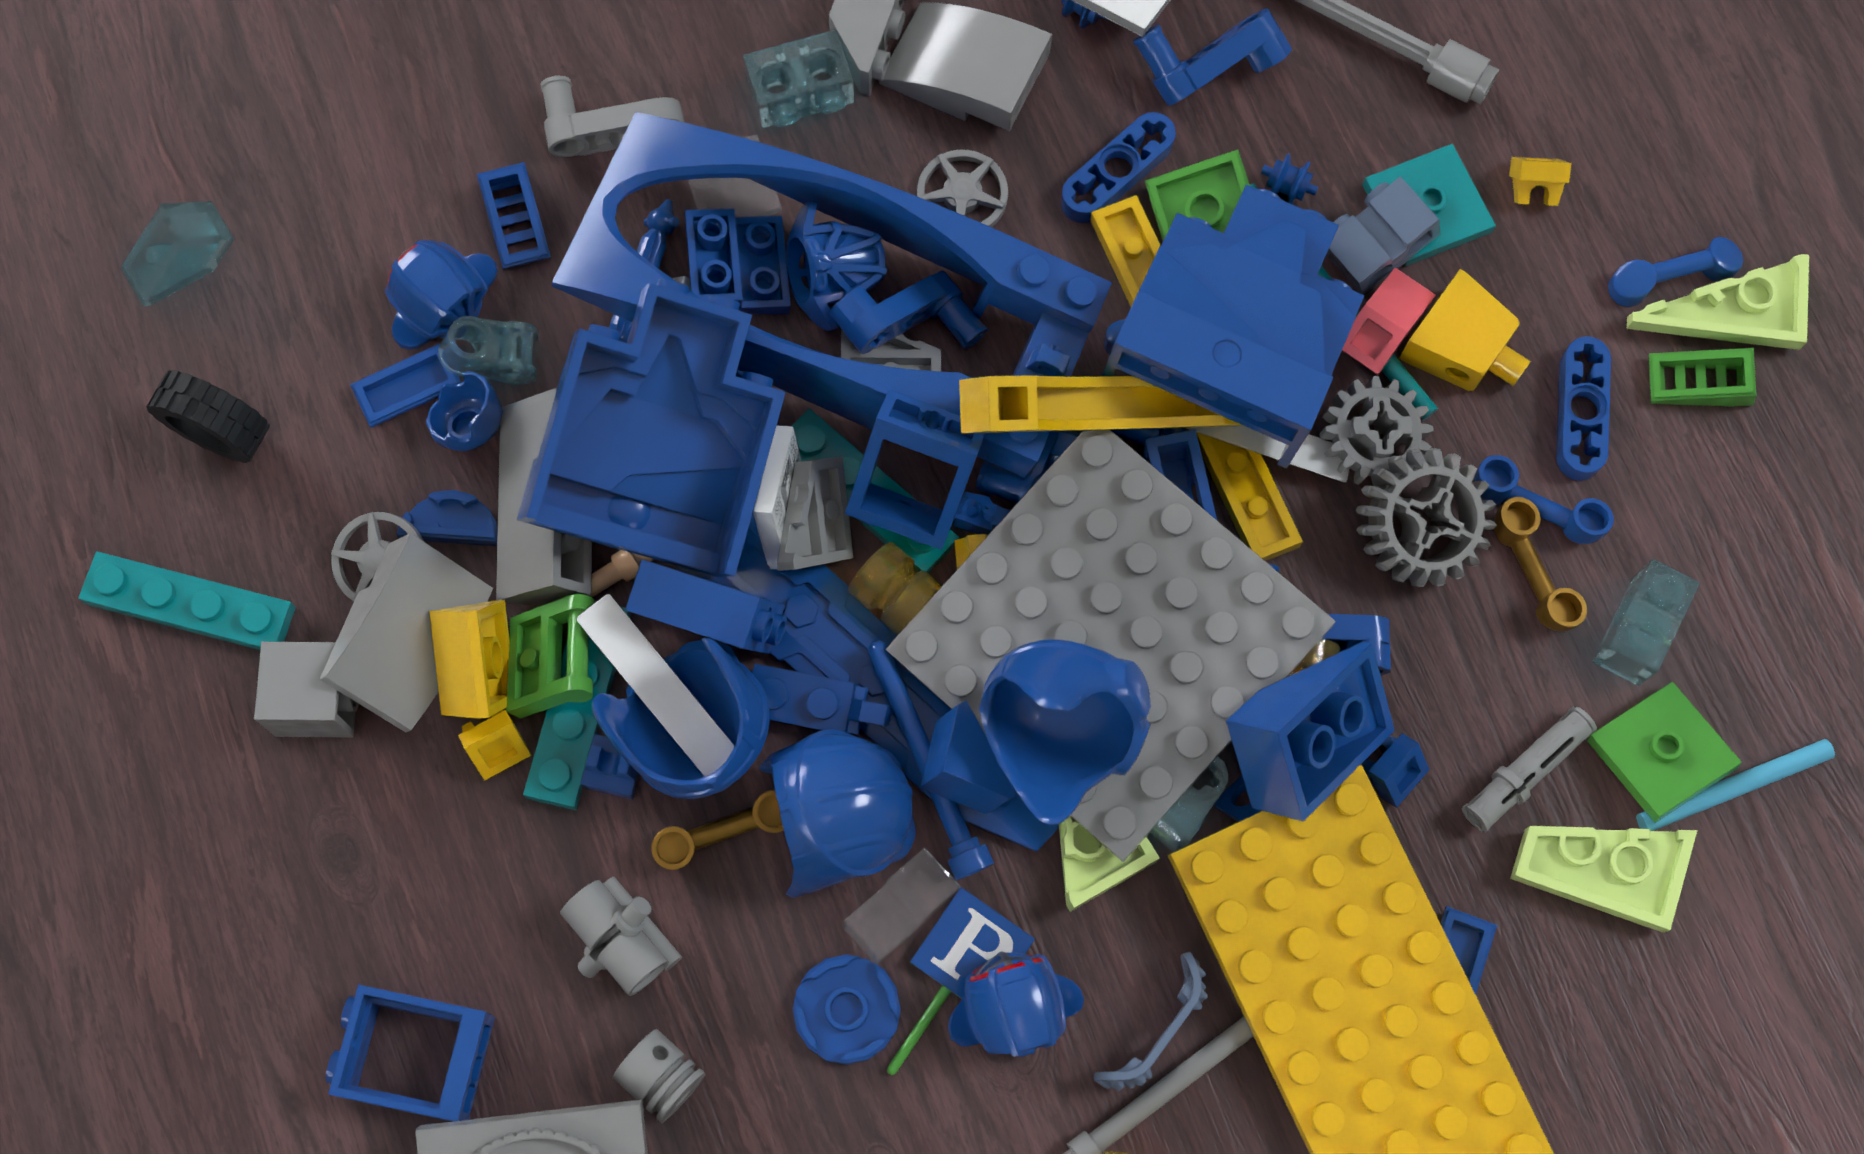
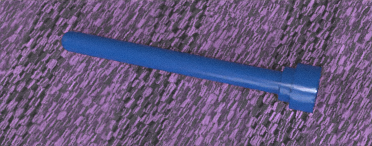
M875 640L868 647L869 657L921 776H923L930 747L929 739L894 659L886 651L887 644L881 640ZM928 791L952 844V847L948 849L951 859L947 862L955 880L963 879L995 864L987 845H980L977 836L971 837L957 803Z

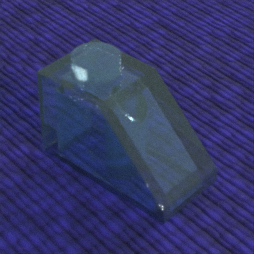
M212 201L161 203L124 261L121 269L142 305L151 306L213 272L235 239Z

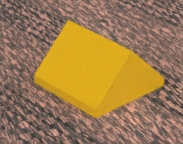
M505 600L430 610L441 715L480 719L489 718L507 708L510 639Z

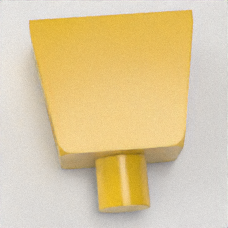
M1462 269L1457 272L1411 336L1399 358L1409 365L1467 391H1474L1488 370L1514 387L1531 362L1506 346L1520 325L1518 318Z

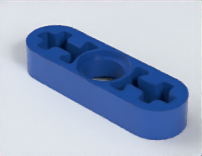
M1157 112L1145 113L1138 117L1067 179L1063 186L1061 207L1064 214L1072 221L1088 223L1091 222L1090 218L1093 211L1118 201L1169 156L1176 134L1173 122L1167 116ZM1145 131L1150 135H1154L1157 132L1161 133L1160 144L1155 140L1150 141L1142 148L1140 157L1137 149L1143 144ZM1112 158H1122L1129 162L1132 171L1125 177H1113L1106 171L1104 165ZM1095 179H1097L1100 186L1093 192L1091 205L1085 200L1079 204L1075 203L1076 191L1081 195L1087 194L1094 187Z
M1588 336L1575 339L1561 356L1559 365L1556 461L1560 471L1565 476L1578 481L1588 480L1598 473L1608 459L1611 354L1602 341ZM1581 353L1587 354L1588 362L1596 363L1587 373L1586 383H1579L1583 377V363L1575 361ZM1576 397H1585L1591 400L1596 407V417L1590 420L1577 417L1571 409V400ZM1589 433L1584 440V452L1586 455L1593 457L1586 465L1580 464L1579 456L1571 453L1579 446L1581 434Z

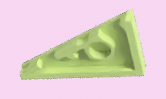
M1800 254L1794 256L1787 263L1766 270L1761 267L1747 272L1741 278H1727L1694 289L1690 295L1666 302L1664 299L1649 304L1643 310L1629 314L1626 329L1800 350L1807 343L1809 255Z

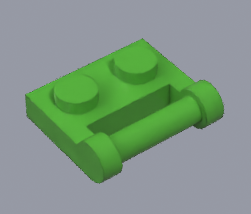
M583 594L569 595L510 618L507 713L518 718H524L567 702L580 703L592 699L593 680L588 677L589 635L577 622V617L595 604V600L591 596ZM568 622L566 677L561 678L563 624Z

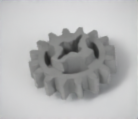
M1373 376L1367 383L1366 389L1357 379L1347 388L1348 393L1340 390L1332 399L1335 407L1329 406L1322 416L1325 421L1332 425L1326 426L1320 432V438L1332 440L1333 445L1324 454L1327 458L1339 456L1342 460L1337 469L1339 473H1343L1350 468L1355 471V484L1359 485L1367 476H1371L1373 485L1379 487L1372 472L1377 468L1390 471L1388 459L1394 453V447L1406 444L1401 455L1404 460H1406L1407 451L1411 449H1420L1423 455H1425L1432 446L1421 439L1428 437L1434 429L1432 425L1421 424L1420 419L1429 410L1427 406L1415 408L1411 402L1417 394L1414 390L1407 392L1403 396L1398 393V380L1394 379L1387 388H1382L1379 376ZM1359 404H1363V408L1359 411L1360 417L1347 420L1350 410ZM1374 425V430H1370L1369 426ZM1379 434H1383L1384 438L1379 439Z

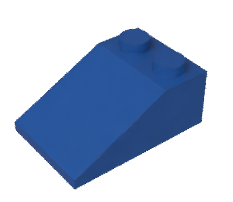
M1361 642L1257 691L1226 720L1252 808L1299 821H1304L1357 769V766L1361 765L1395 731L1373 645L1369 642Z

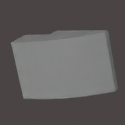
M920 2L890 58L883 81L879 80V84L963 121H966L968 115L971 114L1010 131L1050 54L1052 33L980 9L944 3Z
M412 533L389 543L370 586L358 592L320 680L402 731H411L439 692L429 611L487 602L493 588Z

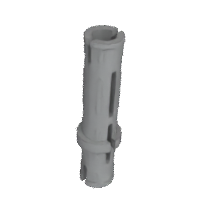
M1572 706L1568 709L1567 713L1538 738L1508 767L1501 766L1492 774L1493 781L1462 807V812L1466 819L1479 831L1487 832L1515 804L1523 805L1531 796L1530 790L1597 730V726L1590 715L1580 707L1575 708Z

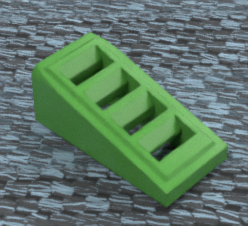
M1754 348L1649 353L1651 404L1754 406L1757 396ZM1664 367H1673L1675 369V389L1665 390ZM1685 368H1695L1696 388L1686 389ZM1706 369H1715L1716 387L1707 388ZM1726 369L1736 370L1737 386L1727 387Z

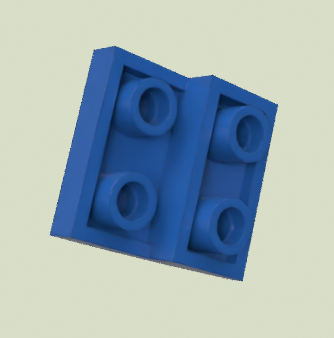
M735 209L685 210L691 292L707 301L710 295L730 298L740 303L739 311L748 314H789L791 304L782 216L735 217Z

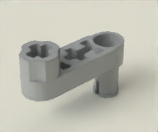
M560 75L552 76L540 83L547 114L544 129L548 151L556 157L583 156L617 149L635 112L684 122L681 104L674 98H654L576 113L570 78Z

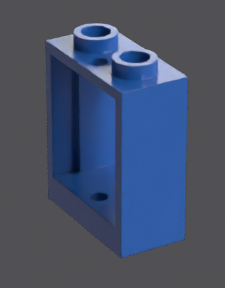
M888 390L876 417L845 514L860 519L866 524L879 526L908 537L917 543L927 544L942 550L985 433H961L959 415ZM885 440L958 466L943 510L871 483Z
M643 559L641 560L625 609L730 645L770 654L772 645H779L787 625V617L782 615L785 608L784 604Z
M358 985L355 997H348L342 1011L341 1028L346 1029L340 1051L335 1050L328 1062L326 1082L331 1084L328 1094L451 1122L469 1120L495 1016L486 1011ZM380 1007L460 1023L439 1104L358 1087Z

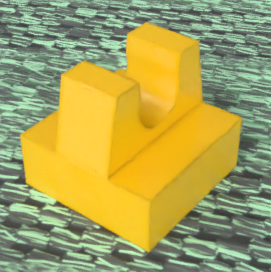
M1511 157L1509 176L1513 179L1514 202L1529 204L1531 190L1541 185L1545 192L1543 204L1558 206L1564 185L1569 183L1571 163L1561 159Z
M506 710L496 713L476 726L471 721L462 726V733L458 735L465 751L484 781L531 756L525 741Z

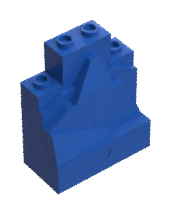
M1247 184L1224 233L1213 229L1209 223L1200 218H1188L1177 213L1116 338L1102 377L1114 376L1117 369L1280 441L1286 445L1277 465L1287 469L1313 427L1333 380L1332 372L1365 296L1353 291L1343 281L1326 279L1318 275L1339 225L1328 221L1325 216L1317 211L1303 210L1281 200L1278 195L1269 190L1256 189Z
M659 279L657 285L649 283L642 289L627 343L619 341L620 332L596 324H590L588 331L579 329L573 334L539 455L532 463L517 521L711 576L731 577L736 575L786 392L772 388L774 380L761 374L743 371L741 378L735 376L752 318L751 314L739 311V302L718 295H710L708 301L688 295L690 288L682 283L668 279Z

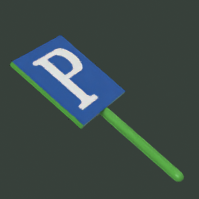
M960 887L910 961L911 964L940 983L942 987L888 1065L887 1073L889 1075L897 1073L949 994L952 992L961 999L965 996V979L976 968L985 964L999 952L1026 954L1035 938L962 887Z

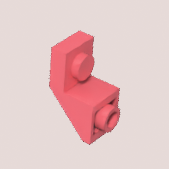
M1394 268L1355 318L1342 352L1376 375H1379L1403 339L1410 334L1436 297V294L1397 268Z

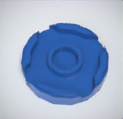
M848 954L827 958L811 968L801 981L793 1004L796 1030L808 1049L825 1061L844 1065L868 1061L883 1051L897 1031L901 1011L897 988L886 971L868 959Z

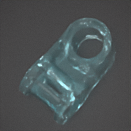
M463 316L452 323L442 339L438 349L439 361L443 368L454 375L463 376L465 371H472L484 376L486 379L497 380L506 384H528L537 379V369L532 365L533 343L538 340L539 329L525 322H503ZM463 339L473 345L476 353L462 351L458 348L455 340Z
M1219 756L1207 768L1213 772L1210 781L1216 787L1213 789L1211 786L1205 785L1201 790H1198L1191 786L1149 833L1173 852L1189 845L1206 821V815L1226 787L1228 770Z

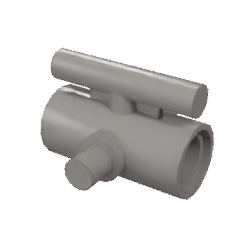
M614 876L604 883L596 880L585 886L560 911L562 917L587 945L584 949L585 956L578 963L580 973L587 978H593L600 970L607 969L628 996H632L642 990L664 969L665 971L671 969L682 959V956L648 917L652 909L649 902L642 897H635L633 899Z

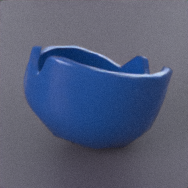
M465 371L463 375L464 381L460 384L450 385L444 383L441 386L438 401L429 409L426 419L427 428L434 441L444 448L455 451L473 450L488 442L498 432L503 410L497 393L484 376L472 371Z

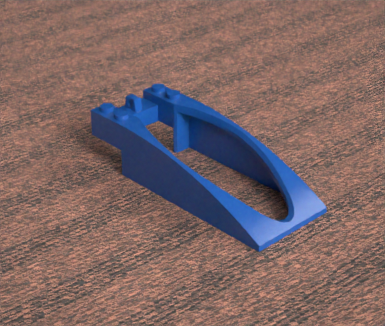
M635 112L552 281V287L633 323L642 289L649 283L657 285L659 279L675 280L641 256L623 238L615 221L618 205L627 195L660 183L704 178H747L803 204L808 201H817L816 210L846 224H853L878 233L882 240L983 285L972 309V312L978 319H980L989 304L1034 325L1013 376L1071 377L1088 334L1096 323L1112 282L990 226L859 174L750 139ZM689 290L688 295L702 299ZM749 325L737 368L741 372L747 371L767 376L774 380L772 386L870 430L873 429L876 417L888 390L898 392L960 416L959 380L971 378L960 372L896 368L839 358L784 340L752 325ZM1050 431L985 433L977 457L1025 478L1038 462Z

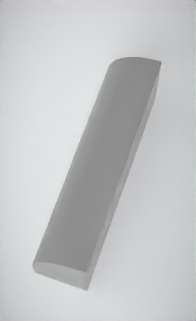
M557 388L502 407L499 450L496 600H505V603L545 605L573 594L591 596L592 542L517 521L534 459L538 458Z

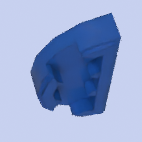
M457 490L432 492L428 495L429 498L417 503L410 512L407 511L402 516V518L409 521L418 530L426 542L497 546L498 524L489 508L469 493ZM399 526L396 535L398 538L407 535V533Z

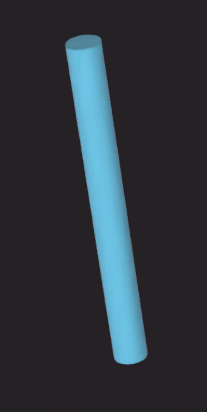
M1827 739L1820 740L1715 783L1656 823L1645 811L1636 815L1637 823L1640 829L1657 830L1835 757L1834 748Z

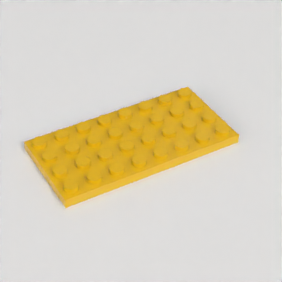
M1362 765L1357 766V769L1304 821L1261 811L1168 855L1310 1154H1554Z

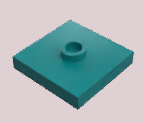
M1453 144L1365 177L1362 184L1368 195L1378 185L1384 182L1390 185L1401 176L1439 219L1441 234L1404 263V267L1488 235L1496 227Z

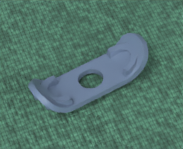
M1191 952L1183 953L1180 956L1185 979L1177 998L1183 1004V1007L1143 1061L1134 1057L1125 1067L1115 1072H1095L1094 1082H1097L1106 1089L1112 1087L1120 1091L1124 1086L1134 1088L1135 1085L1141 1086L1146 1082V1078H1152L1150 1067L1191 1011L1201 1010V1003L1204 999H1207L1206 985L1201 980L1206 973L1200 967V962L1193 957Z

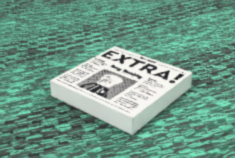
M776 426L753 509L767 565H769L770 569L777 570V560L795 462H801L794 429L791 426Z

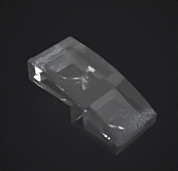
M924 848L887 879L884 886L849 915L841 927L870 959L878 965L940 909L961 886L932 854Z

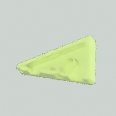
M1069 816L1059 824L1066 906L1070 912L1150 867L1160 859L1147 836L1130 856L1122 862L1072 816Z

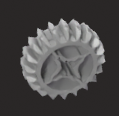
M1429 448L1425 455H1423L1420 449L1408 450L1406 460L1401 456H1392L1388 459L1390 471L1377 468L1372 472L1379 487L1364 486L1361 489L1366 497L1371 498L1370 506H1358L1356 511L1360 515L1368 516L1369 524L1359 526L1356 531L1359 535L1372 536L1373 539L1366 544L1363 550L1368 555L1381 553L1375 566L1382 571L1392 568L1393 580L1404 582L1409 578L1411 585L1417 587H1424L1429 580L1434 586H1443L1446 583L1447 575L1452 579L1464 577L1462 563L1472 567L1480 564L1478 556L1473 551L1475 548L1486 550L1491 546L1487 539L1481 537L1483 530H1493L1497 526L1494 521L1486 520L1484 517V511L1492 510L1496 504L1493 500H1481L1480 497L1488 489L1489 484L1486 481L1472 482L1478 468L1473 465L1460 467L1461 457L1459 455L1449 453L1443 458L1442 451L1437 448ZM1425 475L1432 476L1429 486L1422 487L1421 492L1416 498L1410 499L1399 496L1402 490L1413 480ZM1453 496L1458 506V520L1451 512L1450 505ZM1411 509H1426L1425 514L1432 518L1431 521L1441 526H1426L1427 521L1420 517L1421 514ZM1393 514L1398 517L1402 526L1399 540H1397L1393 529ZM1444 536L1452 539L1449 545L1439 554L1420 560L1424 548L1430 549L1431 544L1437 537Z

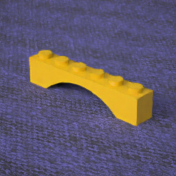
M986 376L959 380L961 433L1244 426L1134 376Z

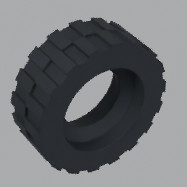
M176 370L166 371L146 406L148 413L152 414L157 421L183 438L222 457L224 456L230 460L242 463L251 462L270 428V424L267 423L268 420L241 399L203 379L201 380L193 375Z

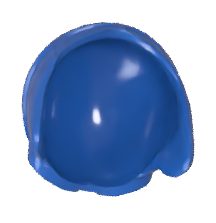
M710 638L688 642L682 645L677 652L663 660L734 745L726 762L712 774L704 776L630 685L626 689V699H618L606 693H600L593 699V715L619 754L649 785L673 798H703L730 787L755 762L764 746L769 729V703L761 683L745 665L739 662L731 647Z
M1038 640L1010 651L996 664L984 684L979 705L981 722L988 742L997 758V763L1031 813L1039 821L1049 825H1056L1065 821L1079 806L1086 792L1111 774L1125 775L1137 760L1151 725L1147 720L1151 708L1149 687L1138 665L1130 660L1116 658L1103 650L1067 640Z
M822 730L770 754L759 766L760 771L773 773L781 821L792 856L791 861L794 871L792 874V884L788 888L786 895L797 898L856 877H866L885 869L890 863H895L904 858L912 848L916 835L912 816V788L908 785L906 776L897 758L880 745L843 731Z

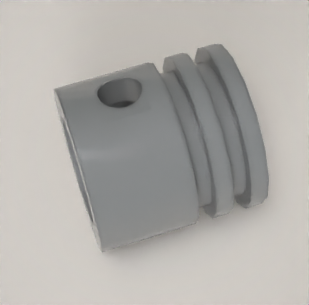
M655 1029L627 1055L612 1078L633 1098L642 1100L643 1104L647 1102L648 1104L645 1109L651 1114L657 1111L656 1119L663 1123L690 1097L704 1079L706 1073L700 1068L694 1071L693 1069L696 1064L690 1059L684 1062L683 1060L686 1055L658 1029Z

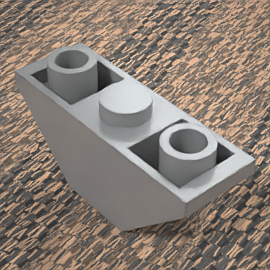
M834 0L829 13L830 40L861 94L870 96L875 80L883 81L890 62V52L886 51L891 38L898 40L904 24L905 11H901L904 0Z

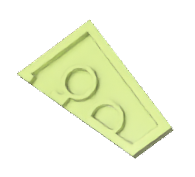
M1529 826L1524 830L1510 879L1665 933L1670 931L1698 830H1677L1671 832L1632 828L1628 830H1596L1594 827Z

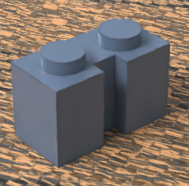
M1401 176L1390 185L1384 182L1374 188L1364 200L1368 207L1356 217L1352 215L1350 217L1348 214H1344L1333 222L1338 224L1339 227L1326 255L1362 295L1369 293L1385 280L1394 268L1398 269L1441 234L1437 216Z

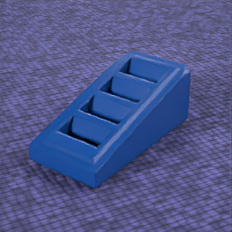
M525 162L476 174L503 270L551 258ZM521 186L522 193L495 200L493 198L492 192ZM526 203V211L502 217L498 216V209ZM531 221V229L507 235L503 234L502 227ZM533 238L536 239L538 247L509 254L507 245Z

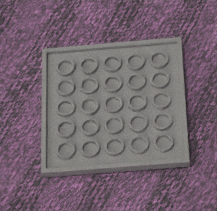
M1110 429L1083 430L891 642L886 651L951 709L967 700L984 733L985 730L979 712L984 684L996 664L1006 654L1019 646L1038 640H1067L1103 650L1116 658L1135 662L1146 678L1151 700V708L1147 716V720L1151 725L1143 748L1132 768L1125 775L1111 774L1086 792L1079 806L1070 815L1117 858L1124 862L1232 741L1226 720L1257 691L1287 678L1334 626L1336 621Z

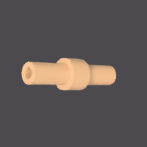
M623 550L611 555L612 561L591 575V597H594L621 579H624L626 582L637 576L642 559L649 562L654 559Z

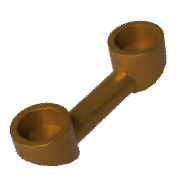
M1513 497L1507 500L1495 514L1494 522L1497 526L1494 528L1496 537L1503 545L1512 548L1539 601L1536 608V616L1540 623L1554 631H1570L1584 621L1587 615L1586 602L1577 591L1571 588L1555 589L1529 538L1540 525V512L1532 501L1523 497Z
M769 790L759 795L752 808L688 831L678 826L662 829L657 833L652 842L653 858L661 867L676 870L690 862L695 850L760 827L769 833L784 831L775 790Z

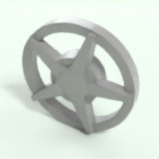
M953 150L939 154L927 164L918 181L917 197L932 203L944 202L948 209L964 216L967 213L973 212L979 205L994 208L995 211L987 219L980 222L993 227L1000 220L1006 209L1008 185L1003 171L992 158L976 151ZM971 161L980 164V166L972 173H958L950 162ZM939 167H942L947 177L944 187L924 194L928 179ZM988 170L998 182L1001 195L1000 200L982 192L980 181Z
M371 512L353 519L342 529L331 552V564L337 585L349 599L355 601L358 592L370 586L388 544L391 543L382 540L377 521L386 520L393 522L404 529L407 534L412 533L424 541L418 530L409 521L391 513ZM368 523V542L359 551L344 550L351 535L358 528ZM343 558L357 562V566L362 573L356 591L346 579L343 569Z

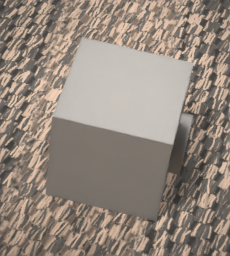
M261 642L254 720L275 737L353 738L355 712L358 709L359 703L320 680L336 642Z

